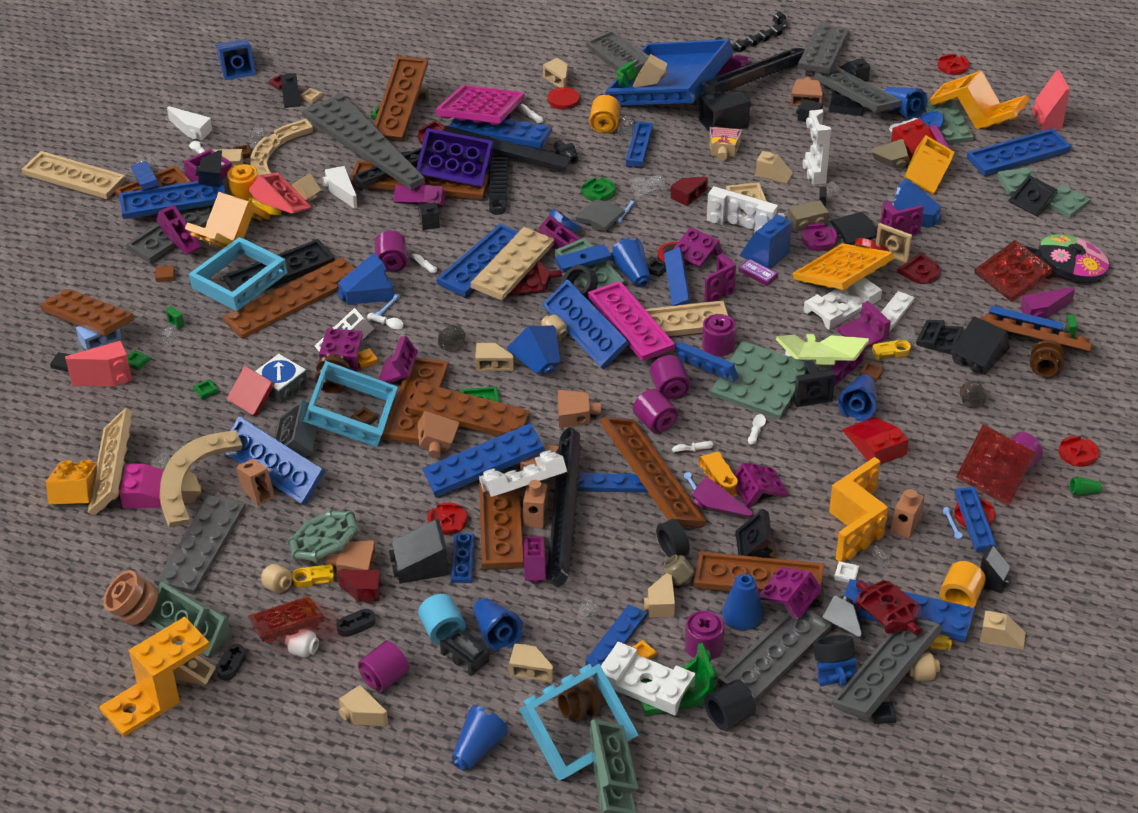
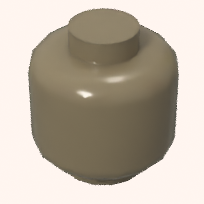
M673 555L665 561L663 573L672 575L674 586H686L692 581L694 568L684 556Z

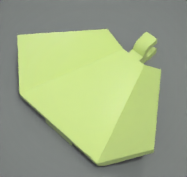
M795 334L776 336V341L794 359L813 360L815 364L835 365V360L854 361L869 342L868 338L834 335L821 342L815 341L814 334H806L807 342Z

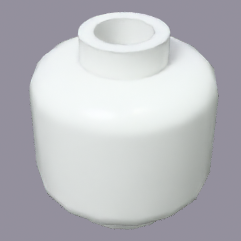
M297 627L287 634L285 644L290 654L307 658L310 654H315L318 649L319 639L316 638L315 632Z

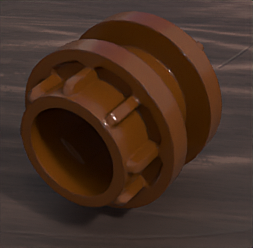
M1044 340L1035 344L1031 351V370L1043 378L1057 376L1064 366L1065 353L1062 346L1051 340Z
M330 353L324 355L317 362L315 383L317 384L325 361L350 369L348 362L339 354ZM325 379L321 391L325 393H339L346 386Z
M587 678L558 694L557 702L562 715L577 722L585 718L586 712L590 717L597 716L601 707L605 704V698L596 682Z

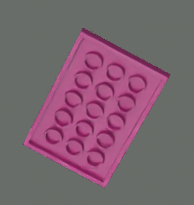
M462 85L436 108V115L444 119L453 117L459 121L469 119L475 123H482L484 121L489 122L491 125H498L524 100L525 92Z

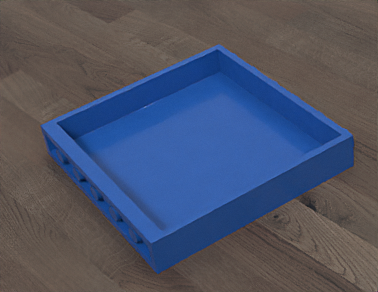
M730 39L647 43L641 51L648 56L652 54L668 63L666 67L668 72L664 79L660 78L657 84L633 87L634 79L628 83L629 88H625L623 85L620 86L615 79L607 88L605 94L615 97L620 105L693 103L702 93V82L714 78L734 52Z

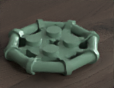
M330 509L309 521H303L300 529L294 536L289 537L288 540L292 551V559L295 561L311 560L317 563L324 557L345 550V545L359 532V527L355 522V514L352 511L338 512Z

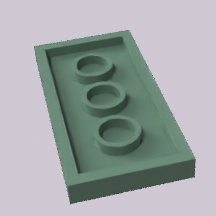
M949 99L941 105L939 103L931 105L930 102H927V107L924 110L925 113L938 111L943 115L945 121L940 131L948 144L973 141L974 137L954 100Z
M582 238L555 250V256L558 257L593 246L585 238ZM607 261L587 266L598 277L597 289L621 281L623 285L625 283L623 278ZM585 273L580 274L576 279L585 287L587 275Z

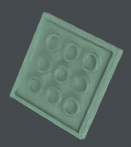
M742 341L729 361L734 363L739 378L732 382L719 377L711 389L710 395L781 419L794 398L796 376L804 375L805 362Z

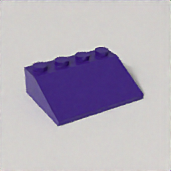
M427 128L416 170L425 177L482 188L490 165L493 141Z

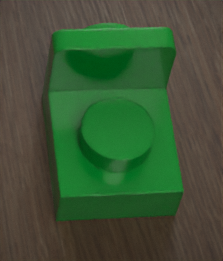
M632 61L615 71L618 84L620 86L623 85L625 88H629L628 83L638 75V71Z

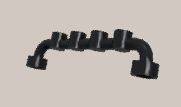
M777 12L773 17L775 25L771 26L769 30H760L757 35H748L745 40H736L731 45L733 51L738 50L742 52L746 49L747 45L754 47L758 44V40L766 42L770 40V35L780 36L787 26L786 16L782 12ZM717 37L714 40H720L723 38Z

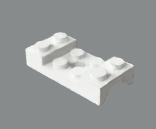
M823 109L809 111V118L806 119L807 128H810L813 145L810 146L811 152H806L803 168L807 169L808 180L811 179L813 185L824 184L827 179L831 127L822 125Z
M713 186L708 193L707 220L721 225L727 221L731 224L754 229L756 232L775 216L778 205Z
M863 277L861 281L855 282L846 290L836 288L823 297L817 294L804 302V312L806 314L811 311L816 313L823 319L825 327L830 330L859 313L862 309V303L869 301L871 304H874L881 300L882 289Z
M548 450L540 453V456L535 458L537 466L530 464L523 467L524 470L519 472L513 470L503 474L498 470L495 471V469L483 472L484 475L479 476L483 492L488 491L490 497L529 485L532 480L540 481L567 472L563 456Z
M621 642L616 643L601 665L615 691L672 715L677 714L681 698L689 686L694 687L696 685V673L679 666L670 669L637 655V649ZM645 678L652 680L648 683L641 682V680Z

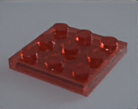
M1016 240L974 269L978 277L1010 302L1016 300L1052 273L1051 266Z
M983 424L956 478L1003 504L1009 505L1037 452Z
M309 596L248 615L250 624L262 642H273L279 636L285 634L294 635L301 629L315 628L319 626V623L325 622L323 613Z

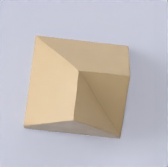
M879 223L876 246H885L893 253L894 259L906 263L909 260L912 235Z

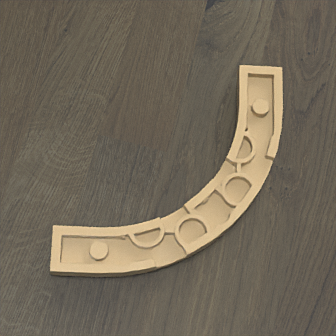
M307 119L293 122L274 130V134L269 137L265 136L259 141L251 154L250 164L257 169L258 176L271 173L268 169V161L272 153L279 146L294 138L313 133L312 125Z
M237 430L197 438L184 445L171 457L164 469L160 484V503L168 527L189 524L190 519L181 493V484L186 473L197 460L201 461L206 457L219 453L241 450L242 443Z

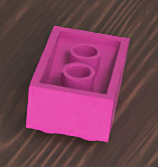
M125 464L119 492L122 507L162 508L160 503V484L164 470L146 464Z

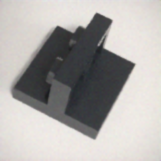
M813 360L805 361L804 375L796 376L794 395L796 408L833 402L834 371L820 372Z
M761 509L735 531L738 555L777 559L774 532L770 526L769 512Z

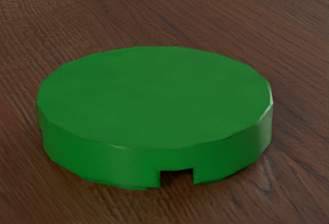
M602 177L596 180V178H591L582 185V194L590 201H607L615 196V184L610 179Z

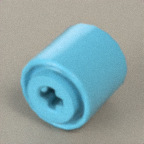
M433 595L427 598L419 607L418 616L433 643L440 645V640L446 639L457 629L464 632L466 628L465 621L450 595Z

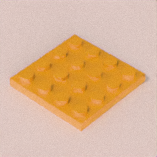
M842 243L792 274L794 280L802 281L803 283L808 282L814 285L826 286L827 288L832 287L846 290L850 285L861 281L863 277L874 273L876 269L886 266L894 257L892 252Z

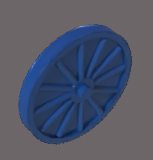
M938 111L927 112L919 118L929 127L935 124L939 129L943 127L945 121L943 115Z

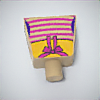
M710 127L709 143L711 155L717 156L721 161L726 160L727 157H735L741 143V129Z

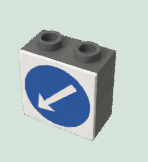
M280 354L255 371L275 383L268 396L280 404L285 400H289L294 393L303 389L307 384L306 369Z

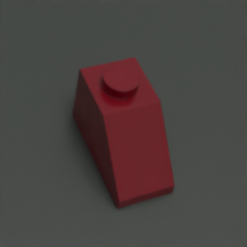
M681 178L676 183H673L670 188L671 199L688 206L708 190V178Z
M338 570L339 586L358 602L372 603L379 601L381 588L380 570Z

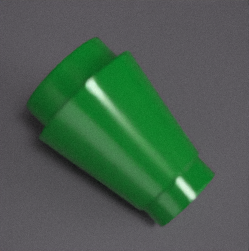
M1079 476L1072 478L1069 484L1070 493L1076 494V496L1100 493L1102 488L1100 481Z

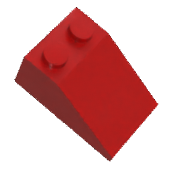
M921 119L892 128L891 142L903 139L910 161L925 135L935 141L937 139L930 127Z
M874 417L842 429L867 461L875 457L880 461L881 465L907 455L909 439L897 426Z

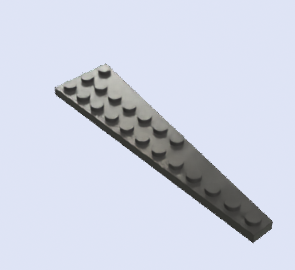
M342 93L328 100H323L317 105L309 106L302 111V116L373 165L378 166L379 169L410 190L425 183L424 177Z

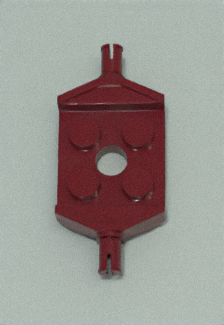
M536 261V267H533L521 280L526 283H518L508 295L546 291L551 278L562 277L561 270L550 271L542 263Z
M863 580L856 583V587L862 591L856 599L857 609H865L883 624L885 633L889 634L906 629L910 630L915 636L922 633V628L915 624L921 616V606L894 584L886 580H881L869 586Z

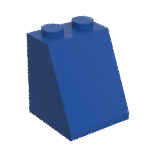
M247 39L215 44L224 80L256 75L251 45Z
M777 214L754 233L740 253V256L747 260L752 259L769 269L789 254L792 221Z

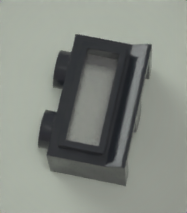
M457 629L446 639L440 640L441 654L444 656L448 651L452 652L453 662L457 666L464 661L468 665V674L470 676L474 675L489 662L488 647L483 642L477 643L468 631L462 632L460 629Z

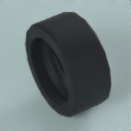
M583 265L573 266L567 270L562 284L568 279L574 285L576 278L580 274L585 273L587 275V283L580 292L588 300V292L597 289L598 277L594 271Z
M671 519L657 526L658 542L668 557L689 554L690 544L688 537L677 520Z
M849 635L826 636L813 642L815 660L818 662H838L850 659L856 655L853 637Z

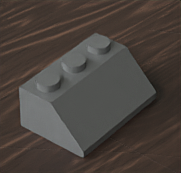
M302 399L279 417L274 438L303 457H309L314 451L313 445L317 437V426L303 422L309 403Z

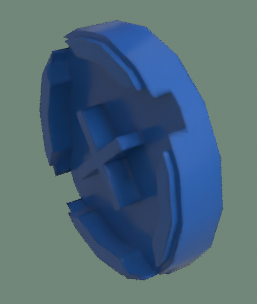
M556 209L550 211L549 215L577 233L580 231L581 226L570 220Z

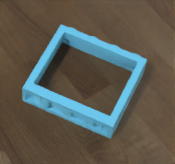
M239 237L188 275L193 289L238 311L288 272L284 258ZM242 254L266 265L264 269L233 292L208 280Z
M325 361L303 422L377 447L395 397L397 386ZM327 379L386 400L378 427L376 428L315 406L324 380Z
M591 664L579 669L581 674L576 677L573 674L561 679L562 684L555 687L552 684L542 690L544 695L538 698L536 695L524 700L526 705L519 708L558 780H562L592 763V751L565 765L534 708L592 676L618 724L624 725L627 742L638 736L635 727L600 664L594 667Z

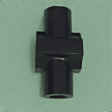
M561 140L554 143L555 154L571 158V165L578 162L579 158L573 143L565 144Z

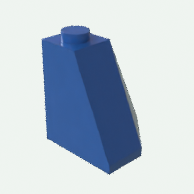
M906 178L898 186L895 192L897 196L892 205L897 211L922 205L924 210L921 227L932 228L942 218L940 213L941 206Z
M375 253L370 255L338 282L339 290L337 294L341 301L344 300L348 305L391 301L393 299V284L391 280L388 281L387 275L384 272L386 270L384 263Z
M554 325L528 326L507 347L509 352L536 374H550L555 371V367L560 363L556 328Z

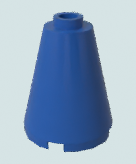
M887 87L884 90L888 94L902 100L901 107L894 108V110L909 120L921 117L920 113L927 107V94L921 88Z
M625 238L612 247L611 261L636 287L646 286L651 277L641 240L635 238V240Z
M860 375L840 393L838 406L845 417L851 416L855 417L856 421H864L875 412L877 407L875 381L870 375Z
M741 574L736 577L722 608V617L725 623L733 629L741 631L754 629L762 623L764 618V610L756 580L748 574Z
M482 598L475 603L473 613L484 642L491 650L500 652V648L507 646L509 649L514 646V643L517 644L523 635V621L518 615L488 598Z
M474 705L470 708L452 755L453 764L463 771L465 769L470 770L508 733L507 724L493 712L490 715L484 713L486 708Z

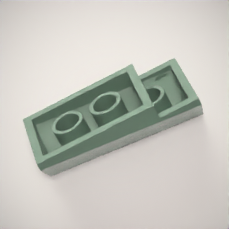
M164 581L160 582L157 602L151 613L145 618L146 621L163 630L181 618L186 617L209 641L210 648L202 652L207 657H210L232 638L228 619Z
M594 719L590 724L589 736L600 813H636L632 793L639 789L624 725Z

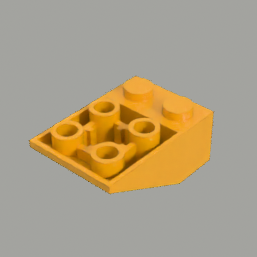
M925 135L913 154L904 178L909 179L925 191L934 194L955 152Z
M69 460L60 462L46 480L48 504L89 503L97 462H92V460H82L80 463H72Z

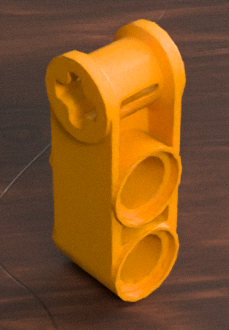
M716 451L700 456L698 459L699 466L704 469L705 472L703 473L735 498L737 496L735 487L738 480L729 465L722 458L720 452Z

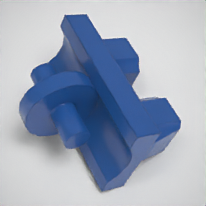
M855 657L838 662H817L819 686L834 683L844 686L846 681H849L856 673L857 661Z

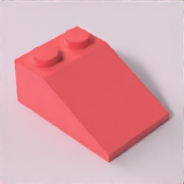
M1060 70L1054 73L1035 99V105L1032 107V114L1036 116L1037 124L1041 126L1043 131L1051 128L1054 130L1062 129L1070 89Z
M279 172L259 175L248 190L253 195V198L260 203L289 213L306 211L312 208Z
M121 341L65 356L72 386H117L132 381L127 354Z

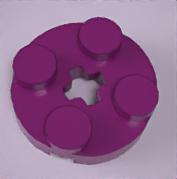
M810 224L806 227V230L802 231L801 240L811 251H824L835 247L837 232L832 227L831 229L826 228V224Z

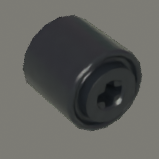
M738 679L710 692L704 698V705L709 718L723 731L753 716L756 712V702L751 690L744 682Z

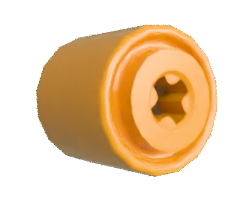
M601 95L594 99L591 106L589 124L595 132L612 133L616 130L619 123L621 105L615 97Z
M242 164L236 165L228 171L227 179L230 196L248 202L249 198H253V195L248 190L258 178L256 168L251 165Z
M967 561L953 563L940 588L939 595L941 600L974 608L985 584L986 577L984 572L974 563Z

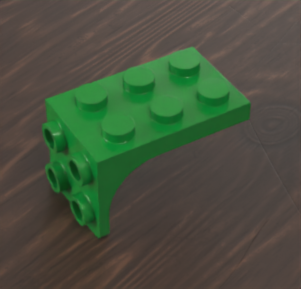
M703 643L698 644L695 658L687 665L681 667L696 673V685L694 687L689 686L681 698L678 710L704 705L705 695L716 690L714 682L717 679L716 668L711 666L710 652L708 649L705 650ZM648 678L641 680V682L648 683L652 681ZM640 701L644 716L665 712Z

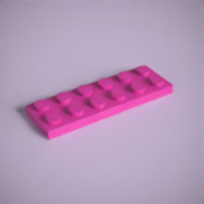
M621 281L588 292V298L630 343L629 347L642 362L675 350L674 342Z

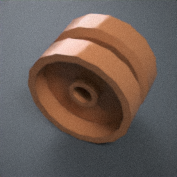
M132 570L124 571L111 582L105 593L103 605L107 611L119 616V619L127 624L136 625L142 622L153 610L158 599V589L154 584L143 579Z

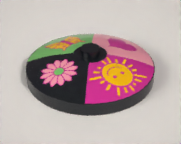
M1066 234L1050 235L1041 241L1038 248V256L1041 262L1052 272L1069 280L1096 282L1105 277L1109 268L1108 258L1103 251L1094 244L1076 236Z

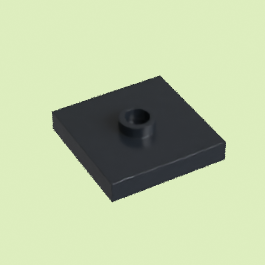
M1028 175L1010 197L1009 202L1038 217L1056 196L1058 190Z

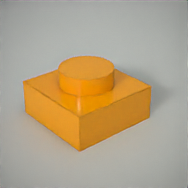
M370 348L358 352L359 367L364 369L378 363V358Z

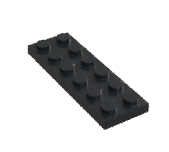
M319 239L277 254L285 259L288 273L266 290L313 272L335 261V257ZM257 262L223 276L224 282L233 292L264 269L266 265Z

